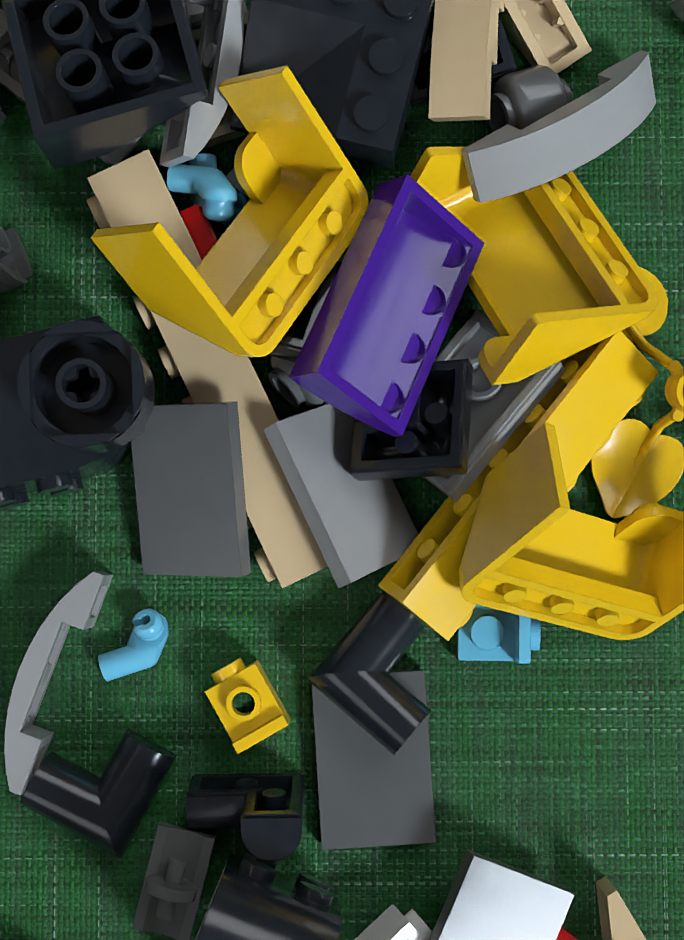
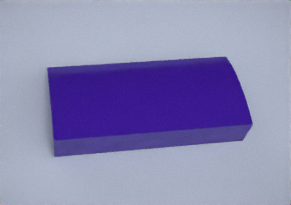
M408 174L378 184L289 378L355 419L394 437L402 436L484 242Z

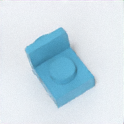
M476 605L468 622L457 629V660L515 661L518 664H530L531 650L539 651L540 620Z

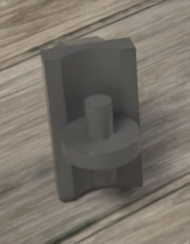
M164 822L159 823L132 929L160 933L176 940H190L216 839L215 835L189 830Z

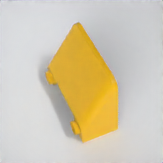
M428 147L424 151L410 177L484 242L468 280V285L500 337L489 339L479 352V364L492 386L519 382L648 318L657 308L658 296L655 289L573 171L531 189L479 203L473 198L461 151L466 147Z

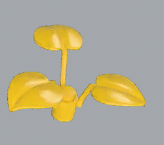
M642 267L639 268L657 293L658 306L648 318L622 330V332L632 343L635 342L641 351L668 369L670 376L665 384V396L673 408L671 412L658 419L651 429L639 420L622 419L612 432L611 439L607 445L597 451L590 460L591 473L605 512L612 518L626 517L638 506L659 502L673 490L684 471L683 445L673 437L660 435L664 428L675 421L680 422L684 418V367L679 361L671 359L643 337L656 332L663 325L668 311V297L666 290L657 277Z

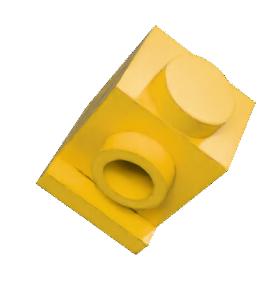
M240 657L211 674L216 684L209 687L205 693L230 736L237 754L289 725L291 718L258 660L245 666ZM241 692L250 694L255 702L254 709L248 713H241L236 710L233 703L236 694Z

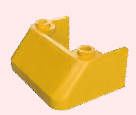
M287 65L224 79L218 86V89L249 132L236 151L234 169L239 184L250 200L196 269L160 222L97 229L91 236L92 241L150 311L238 357H263L270 354L276 348L353 240L369 206L365 186Z
M544 423L491 470L484 480L458 570L461 596L473 604L610 639L630 640L643 637L684 611V511L665 507L658 503H647L635 508L621 522L614 523L570 509L555 426Z

